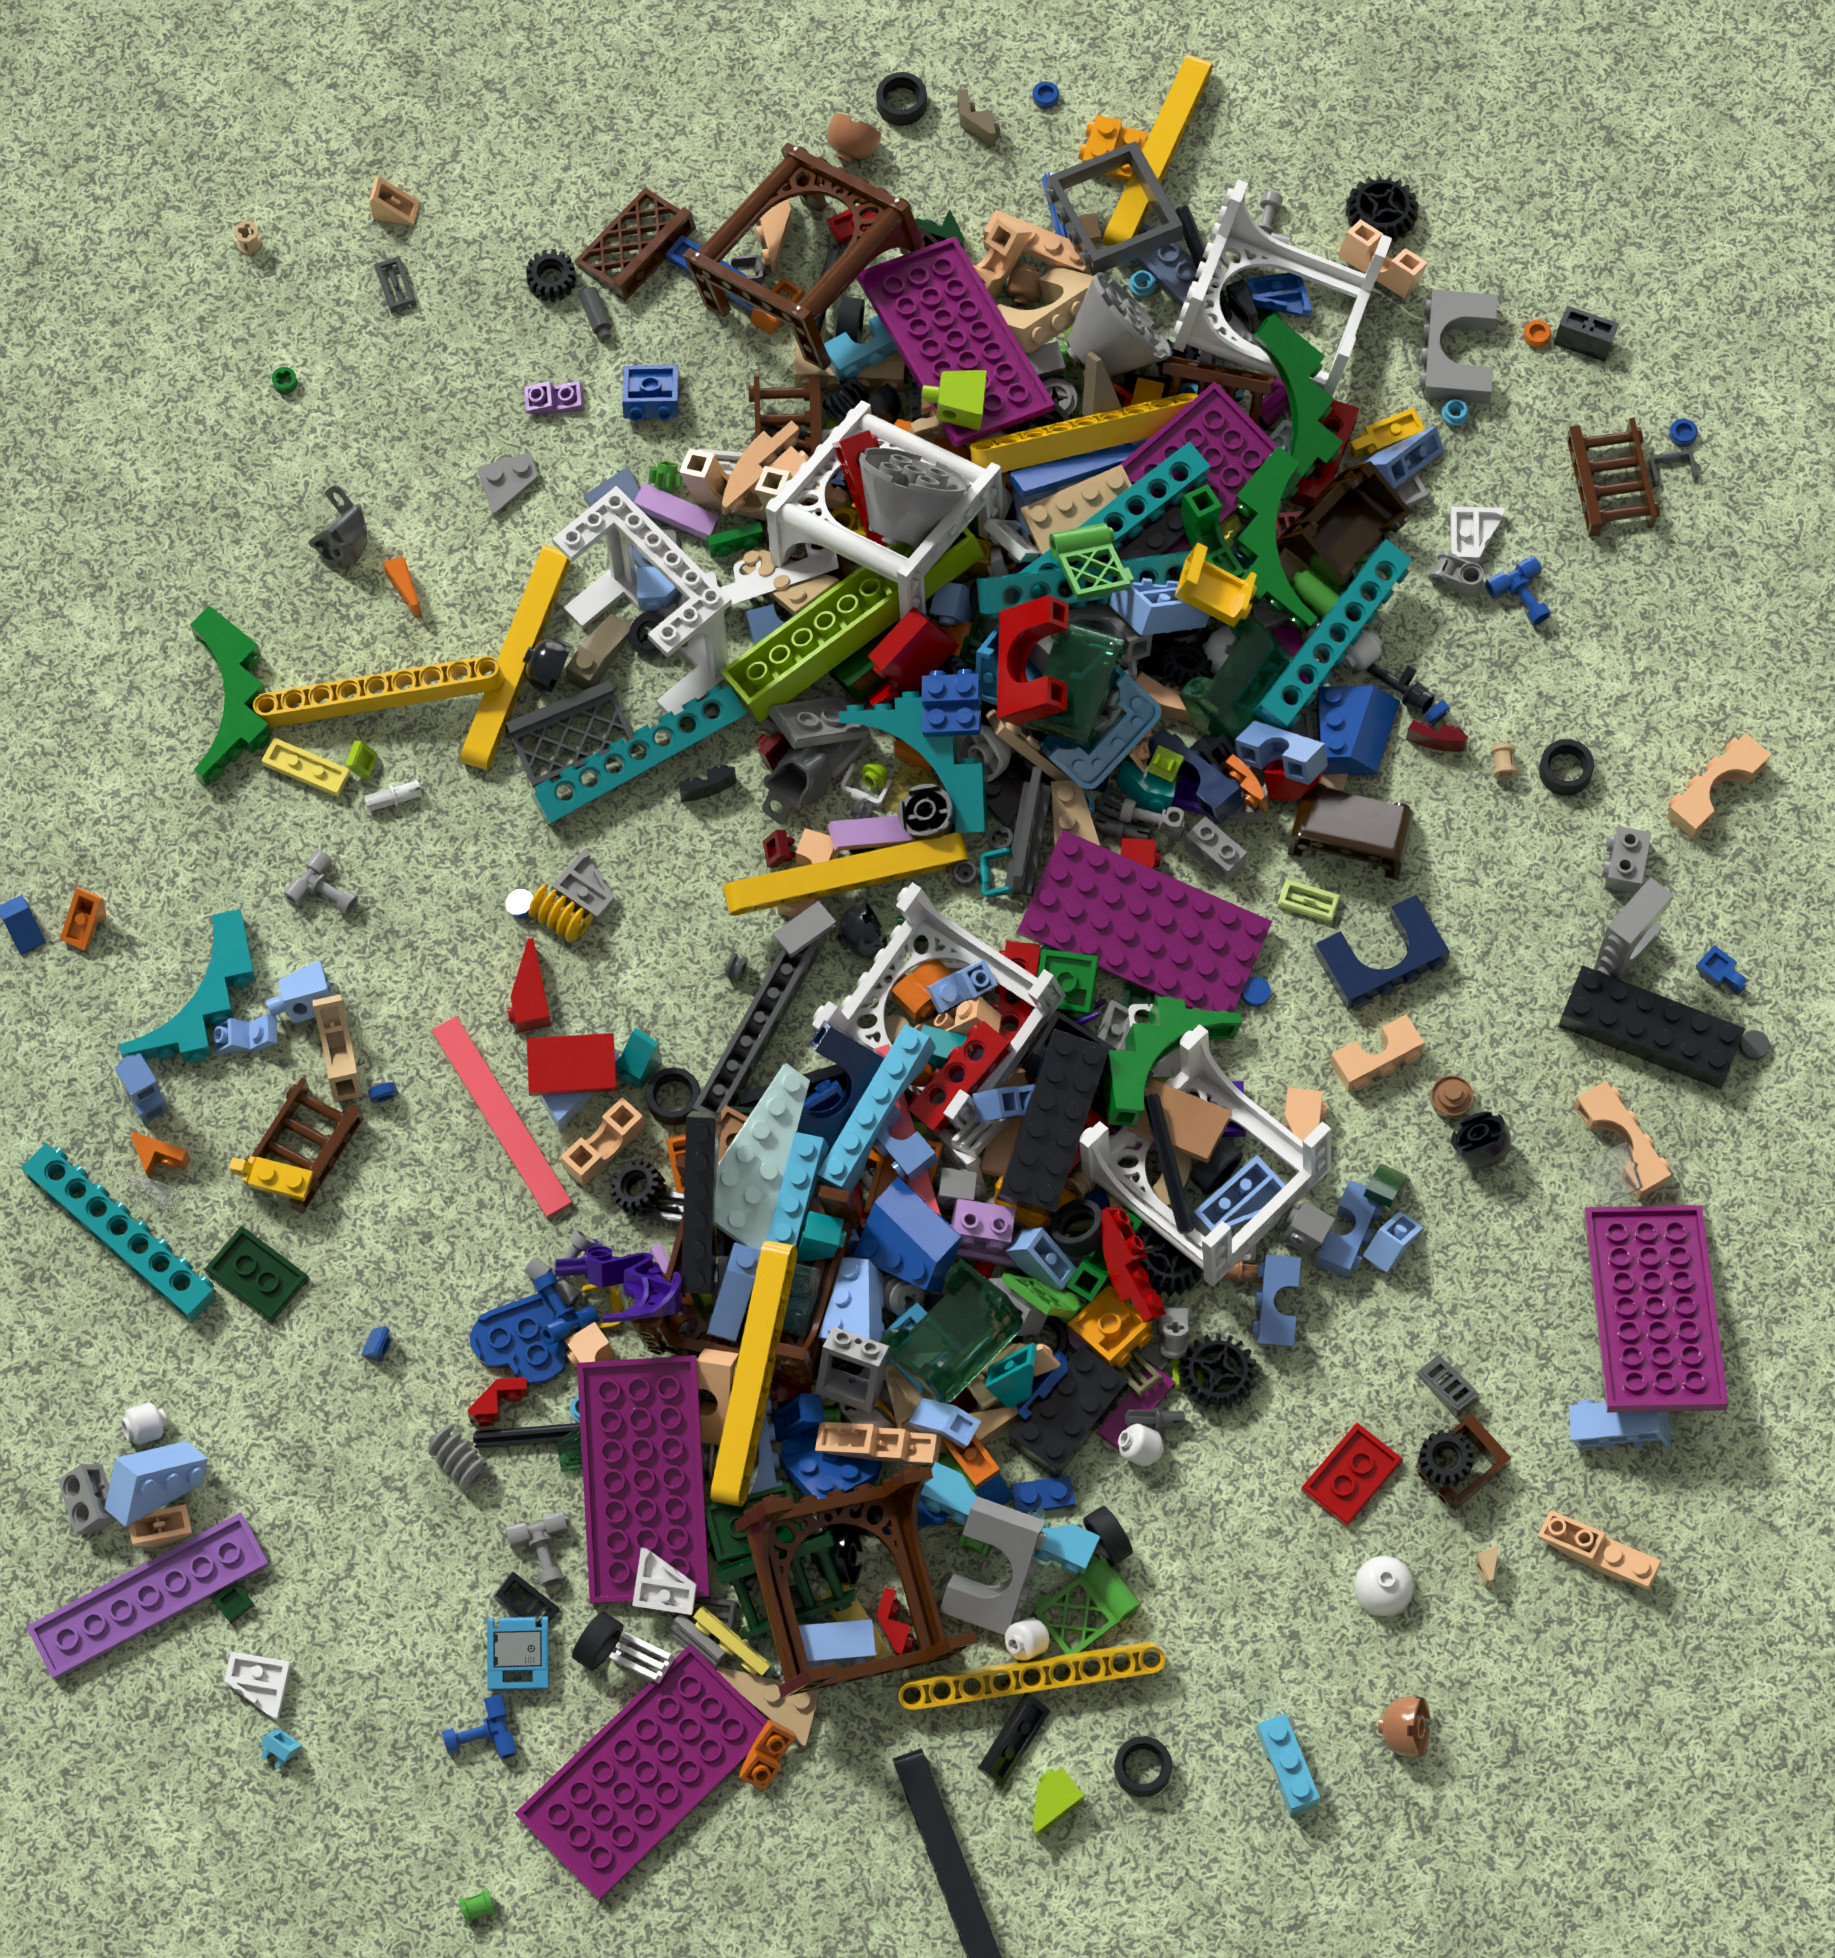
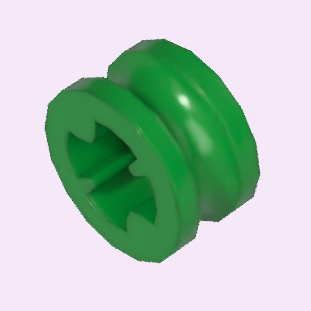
M280 367L272 374L273 387L278 393L290 394L296 389L298 385L297 378L291 368ZM286 377H289L290 383L284 382L282 385L280 384V378L286 379Z

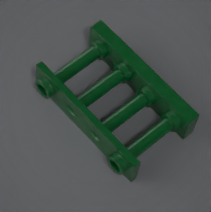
M832 1527L808 1535L800 1543L792 1557L790 1568L804 1606L794 1609L797 1621L834 1609L835 1612L845 1610L851 1607V1602H854L856 1599L855 1588L844 1592L829 1551H831V1546H834L836 1540ZM775 1548V1552L779 1551V1559H783L785 1551ZM814 1553V1556H818L833 1595L819 1601H815L801 1563L803 1560L802 1556ZM752 1555L719 1566L717 1576L720 1584L729 1582V1585H733L748 1624L741 1628L739 1634L741 1640L750 1638V1641H755L765 1637L767 1631H770L771 1628L768 1618L759 1621L744 1582L747 1579V1575L756 1573Z

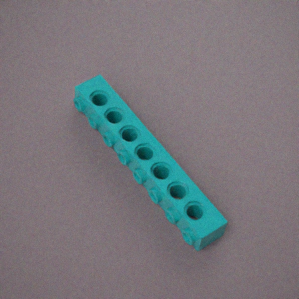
M1189 441L1078 528L1106 523L1107 525L1111 522L1118 523L1122 529L1114 532L1115 543L1112 544L1117 552L1122 547L1121 542L1126 538L1130 537L1133 539L1144 530L1143 525L1148 521H1157L1165 514V508L1172 503L1174 505L1179 504L1183 500V496L1187 494L1186 492L1195 486L1197 489L1205 484L1209 479L1208 475L1211 466ZM1176 472H1182L1186 475L1187 479L1176 481L1172 475ZM1153 489H1161L1165 496L1155 498L1150 492ZM1136 505L1141 507L1144 512L1140 515H1133L1130 513L1129 508ZM1049 549L1019 573L1061 568L1058 561L1053 559ZM1105 555L1097 556L1095 560L1099 561ZM1078 562L1076 565H1073V566H1079V565H1084V564L1081 563V562ZM1065 581L1059 585L1058 591L1063 587L1067 590L1068 584ZM1039 585L1034 586L1031 591L1034 600L1038 599L1041 595Z
M1385 539L1376 548L1253 713L1270 726L1282 730L1286 727L1291 729L1301 717L1298 714L1301 707L1307 708L1317 696L1313 693L1318 685L1323 687L1332 676L1329 672L1334 664L1338 667L1348 655L1344 651L1349 644L1354 646L1363 635V632L1360 630L1365 623L1370 625L1379 613L1376 608L1380 602L1385 604L1395 591L1391 588L1395 582L1400 584L1410 571L1407 569V566L1412 559ZM1377 571L1383 572L1386 580H1382L1378 576ZM1362 591L1369 594L1371 601L1364 599ZM1346 612L1354 615L1355 622L1347 618ZM1330 633L1337 634L1340 642H1335L1331 638ZM1315 653L1323 657L1324 663L1316 660ZM1299 674L1305 675L1309 683H1303L1299 678ZM1283 695H1288L1292 699L1293 705L1287 704L1284 701Z
M1191 551L1120 561L1123 568L1129 567L1134 577V582L1140 583L1139 577L1143 571H1146L1149 579L1152 580V584L1166 585L1168 581L1166 573L1171 567L1175 570V578L1172 581L1179 582L1185 559ZM1084 565L1072 566V567L1081 570ZM1090 566L1086 572L1099 577L1103 571ZM1062 568L976 579L980 613L989 614V618H999V611L1034 600L1031 591L1036 585H1039L1041 588L1039 598L1051 595L1068 602L1070 608L1087 606V601L1097 600V604H1109L1112 593L1076 600ZM1107 574L1104 580L1112 582L1115 576ZM1083 579L1080 580V582L1078 583L1080 589L1086 588L1085 585L1087 581ZM1065 581L1068 584V592L1061 596L1058 588ZM1011 588L1014 591V599L1010 603H1006L1004 594Z
M721 684L706 692L708 697L699 702L697 698L681 705L684 711L675 716L670 711L657 719L660 724L650 729L647 724L634 731L635 738L628 742H625L622 738L609 745L610 752L601 756L598 751L584 759L586 765L576 769L573 765L560 772L559 774L562 778L554 783L548 779L535 786L537 792L532 794L531 797L547 825L745 716L746 712L732 687L729 685L722 688ZM706 705H712L716 708L717 717L715 719H709L705 716L704 707ZM682 718H687L692 722V732L686 733L681 730L679 723ZM657 732L667 734L669 738L667 746H660L656 743L655 735ZM633 745H639L643 748L644 758L642 760H636L632 757L631 748ZM608 759H615L619 762L620 770L618 773L614 774L607 770L606 762ZM590 772L595 776L596 782L593 787H587L582 783L583 773ZM559 786H566L570 789L571 798L568 801H563L558 797L557 789Z
M45 1143L21 1167L24 1175L178 1312L193 1323L216 1299L213 1291L214 1284L203 1274L200 1277L191 1271L193 1266L184 1257L180 1256L177 1259L171 1253L173 1249L162 1238L156 1240L150 1235L151 1229L142 1220L139 1219L135 1222L128 1216L131 1212L120 1201L116 1204L108 1198L110 1193L101 1184L97 1183L94 1186L88 1180L89 1175L79 1165L75 1167L67 1162L68 1156L56 1146L52 1149ZM65 1172L62 1179L52 1180L55 1173ZM76 1191H86L83 1197L79 1199L72 1198ZM97 1209H107L106 1213L103 1216H93L94 1212ZM118 1227H128L124 1234L114 1235V1231ZM139 1245H148V1249L144 1253H135V1249ZM159 1264H169V1267L166 1271H155L156 1267ZM183 1281L190 1282V1286L186 1290L179 1291L176 1289L179 1283Z

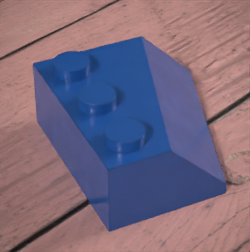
M1376 686L1317 687L1318 741L1325 743L1328 763L1323 775H1377L1400 700Z
M897 1177L874 1202L853 1257L869 1259L875 1267L924 1290L942 1292L963 1237L945 1219L936 1214L925 1203L926 1201L907 1185L908 1183L903 1178Z

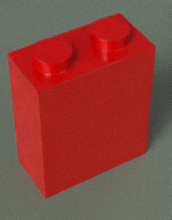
M913 607L868 657L876 664L873 670L883 679L889 676V682L899 691L906 689L908 692L918 691L922 686V676H929L931 671L937 670L959 645L943 628L916 607Z

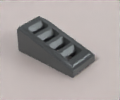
M1439 1354L1416 1373L1455 1418L1478 1400L1479 1393ZM1437 1366H1440L1443 1370L1431 1378L1428 1374ZM1447 1374L1450 1378L1439 1386L1436 1382ZM1453 1383L1457 1385L1449 1394L1444 1391ZM1463 1391L1465 1395L1456 1402L1453 1398Z

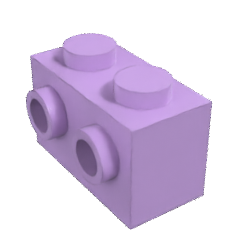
M957 1199L954 1204L951 1226L963 1237L960 1244L962 1246H973L976 1243L985 1245V1248L988 1250L1002 1251L1003 1248H1008L1011 1243L1016 1208Z

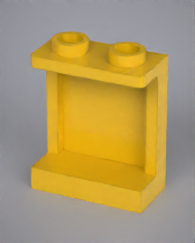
M1197 543L1185 559L1174 597L1235 627L1241 618L1243 620L1246 619L1252 608V604L1249 601L1257 590V586L1254 585L1257 574L1251 572L1245 580H1242L1205 561L1208 547Z

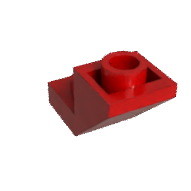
M527 1378L496 1379L468 1408L470 1423H475L477 1426H491L493 1422L500 1421L499 1398H504L507 1402H518L522 1400V1397H529Z
M885 1587L876 1614L877 1624L895 1656L910 1653L915 1636L911 1635L910 1625L890 1620L891 1618L896 1619L901 1601L896 1600V1590Z

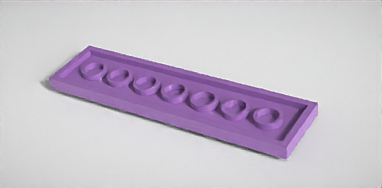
M241 1512L26 1626L52 1679L55 1681L218 1594L227 1586L235 1582L238 1583L270 1565Z

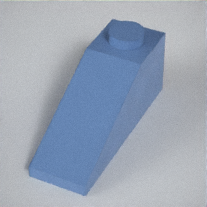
M1432 426L1377 452L1364 463L1371 461L1392 488L1395 489L1443 453L1444 448L1436 426Z
M734 1242L729 1252L707 1335L736 1342L755 1281L761 1250Z

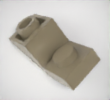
M968 89L957 90L960 127L989 147H996V137L1000 136L999 120H994L993 111L976 112L974 99H969Z

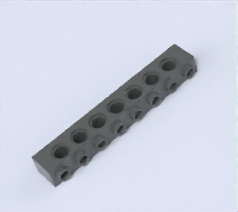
M827 932L792 958L788 956L783 948L781 949L692 1108L693 1111L721 1112L725 1105L733 1109L738 1100V1094L742 1093L826 943Z

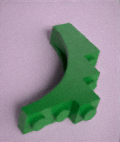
M1273 314L1266 318L1251 339L1266 353L1279 372L1288 394L1292 413V439L1289 454L1299 461L1300 465L1285 487L1280 501H1283L1285 499L1290 500L1299 489L1296 485L1302 477L1306 479L1315 469L1314 461L1319 466L1327 462L1333 463L1341 453V450L1338 448L1343 441L1318 422V419L1323 421L1331 412L1332 408L1329 405L1334 398L1310 380L1309 377L1314 378L1323 367L1320 362L1325 356Z
M1278 445L1235 498L1236 509L1243 516L1254 518L1237 538L1235 546L1238 548L1237 552L1248 561L1251 559L1255 561L1241 578L1245 580L1251 572L1257 574L1254 583L1257 586V590L1249 603L1253 602L1258 605L1265 597L1269 607L1278 613L1282 611L1290 617L1288 621L1299 630L1305 629L1308 632L1318 617L1301 602L1290 586L1281 566L1276 544V519L1280 499L1285 487L1297 471L1300 462Z
M210 605L190 624L193 636L209 651L222 674L225 692L223 717L217 736L207 754L194 768L197 780L205 787L211 781H217L223 774L224 768L230 762H235L240 758L244 748L253 754L257 749H263L269 743L270 736L272 735L269 724L252 711L256 697L266 693L264 685L247 671L254 669L260 661L261 653L259 646Z
M1157 997L1149 1012L1150 1025L1147 1023H1133L1125 1038L1126 1051L1117 1049L1109 1050L1101 1074L1107 1123L1109 1125L1136 1127L1144 1112V1088L1147 1075L1153 1067L1165 1056L1179 1049L1180 1040L1183 1035L1189 1030L1193 1031L1199 1024L1208 1030L1209 1040L1234 1039L1242 1024L1241 1013L1206 1011L1197 1008L1186 1009L1184 999Z

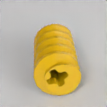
M543 884L531 900L528 911L529 916L532 918L538 917V922L541 924L547 923V928L550 930L556 929L558 936L565 935L567 942L572 943L576 941L589 928L593 915L589 914L585 919L582 918L585 909L580 908L577 912H573L575 908L574 902L564 906L566 896L563 895L558 900H555L557 890L553 889L547 894L548 884Z

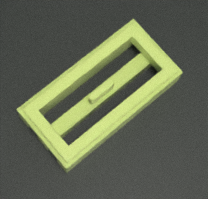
M1286 879L1277 907L1332 924L1341 895ZM1293 889L1331 901L1332 905L1316 901L1313 898L1290 893L1288 890ZM1285 899L1293 900V901H1296V902H1299V903H1302V904H1305V905H1309V906H1312V907H1315V908H1318V909H1321V910H1325V911H1328L1329 913H1326V912H1323V911H1320V910H1317V909H1314V908H1310V907H1307V906H1304V905H1301V904H1297V903H1294V902H1291V901H1288V900H1285Z

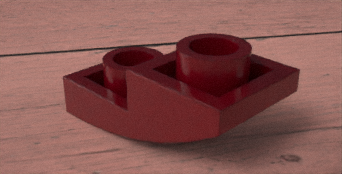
M1413 720L1408 728L1406 740L1434 750L1463 752L1467 746L1469 736L1456 726L1443 724L1439 732H1437L1428 723H1419Z

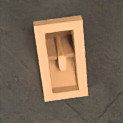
M380 176L375 177L369 200L373 219L410 226L414 225L420 201Z
M186 1504L155 1510L128 1526L132 1546L161 1549L192 1534Z

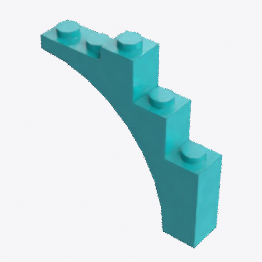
M919 691L902 692V697L895 698V709H892V704H875V710H864V705H847V711L839 712V723L862 724L884 730L905 741L926 759L936 771L947 793L953 800L956 810V833L986 832L989 830L986 762L978 763V757L961 758V763H958L957 736L924 737L922 733L923 705L921 702L922 697H919Z
M241 909L212 915L214 930L212 956L205 977L194 996L178 1014L161 1027L140 1038L119 1044L123 1059L140 1053L145 1062H147V1059L156 1057L169 1059L174 1057L175 1053L180 1052L184 1062L200 1063L205 1061L206 1057L212 1056L206 1025L216 1026L227 1019L234 1018L228 987L243 988L248 986L250 982L256 981Z

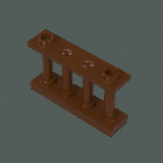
M1170 356L1165 360L1162 373L1169 374V377L1172 378L1169 397L1181 394L1182 381L1186 378L1194 379L1198 383L1197 395L1201 394L1214 381L1219 385H1223L1225 392L1234 401L1236 391L1239 389L1249 390L1252 394L1249 417L1257 425H1259L1263 396H1266V394L1270 395L1276 384V376L1176 356Z
M809 375V384L796 388H760L759 376H754V386H749V402H754L755 439L761 434V426L787 425L792 420L796 425L810 427L811 437H805V440H798L793 448L796 451H805L806 454H811L812 457L816 448L822 444L820 375ZM804 398V401H810V411H804V414L760 415V399Z
M1635 417L1629 418L1626 432L1587 437V435H1582L1580 425L1569 427L1567 443L1588 537L1600 535L1601 527L1605 525V522L1646 516L1648 528H1654L1656 518L1660 517V507L1658 501L1653 500L1641 447L1643 433L1641 427L1636 426ZM1629 443L1632 456L1594 462L1592 459L1588 460L1586 451H1589V448ZM1635 468L1637 481L1604 486L1593 484L1592 476L1596 472ZM1640 492L1643 503L1641 506L1606 511L1603 508L1599 509L1597 500H1600V497Z
M302 1077L297 1085L293 1084L286 1095L287 1101L251 1156L265 1159L269 1152H272L302 1169L313 1171L314 1175L305 1201L290 1199L292 1208L304 1214L364 1118L361 1109L352 1104L347 1111L343 1110L340 1112L308 1095L307 1093L310 1089L307 1080ZM302 1104L336 1122L335 1125L337 1127L331 1135L325 1136L293 1119L292 1116L299 1105ZM285 1127L319 1145L321 1152L317 1158L310 1160L276 1142Z

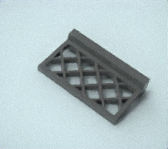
M610 680L506 722V731L513 742L532 787L548 779L552 780L559 777L560 772L573 765L576 769L586 765L584 759L591 756V754L582 751L587 738L602 743L599 750L601 756L611 751L610 748L605 750L604 748L605 745L613 744V742L608 741L613 727L625 732L628 739L625 742L634 738L614 694ZM609 702L612 703L615 710L612 721L597 716L600 706ZM595 709L593 714L589 713L588 711ZM581 714L591 718L586 731L571 726L575 716ZM617 716L621 724L615 723ZM569 719L567 724L562 723L563 721ZM594 720L609 725L604 739L589 733ZM556 725L565 729L560 742L545 737L549 727ZM543 730L541 735L537 734V732ZM568 731L583 736L578 749L563 744ZM531 736L539 741L534 753L522 749L519 740ZM543 741L557 747L552 760L537 755ZM561 748L576 754L573 763L565 766L556 762ZM526 756L531 757L530 763H528ZM579 756L585 757L578 761ZM535 759L550 765L547 774L535 778L531 769ZM553 767L559 768L557 770L552 771Z
M1033 767L1031 781H1024L1005 880V886L1013 887L1012 893L1031 896L1030 891L1035 883L1052 791L1051 786L1042 784V768Z

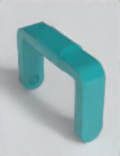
M1010 848L985 852L980 856L979 885H981L982 894L988 898L1013 892V887L1011 886L990 890L989 860L1010 855Z

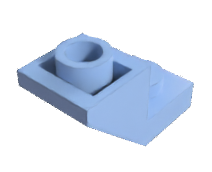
M983 959L951 973L925 988L938 1013H942L966 999L977 997L998 984L986 960Z
M266 1014L251 1022L230 1018L213 1026L215 1054L262 1051L277 1043V1017L274 1015Z
M921 1398L907 1424L922 1433L940 1434L965 1449L981 1421L957 1406Z

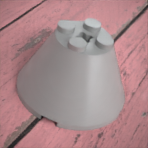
M1098 272L1092 278L1068 334V354L1076 362L1081 360L1086 366V354L1092 351L1102 359L1109 377L1167 360L1172 355V351L1164 335L1159 338L1152 329L1155 322L1121 285L1112 278L1107 282L1103 279L1105 274Z
M877 447L865 449V453L861 452L859 462L869 530L883 535L881 540L885 543L897 545L901 541L910 546L919 547L941 520L968 492L970 483L967 478L955 469L938 461L936 466L920 461L921 455L891 448Z

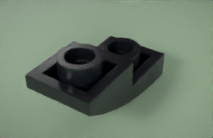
M717 765L712 769H707V779L702 780L698 777H692L685 781H679L681 802L707 798L730 788L737 783L735 767Z

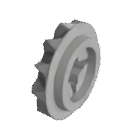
M1059 378L1043 381L1042 383L1051 398L1053 391H1055L1058 399H1063V401H1059V406L1070 416L1073 410L1076 409L1077 393L1074 387L1066 380ZM1042 415L1046 420L1053 419L1058 422V420L1052 415Z

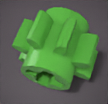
M658 461L657 467L652 466V469H650L648 482L654 483L655 488L664 492L674 493L675 487L680 488V485H682L683 478L680 471H677L678 464L670 461Z

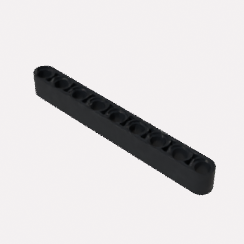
M922 1748L893 1758L895 1769L966 1957L1002 1958Z

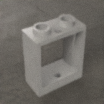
M833 1326L822 1347L815 1394L871 1413L881 1394L889 1346ZM833 1356L871 1369L869 1380L831 1367Z

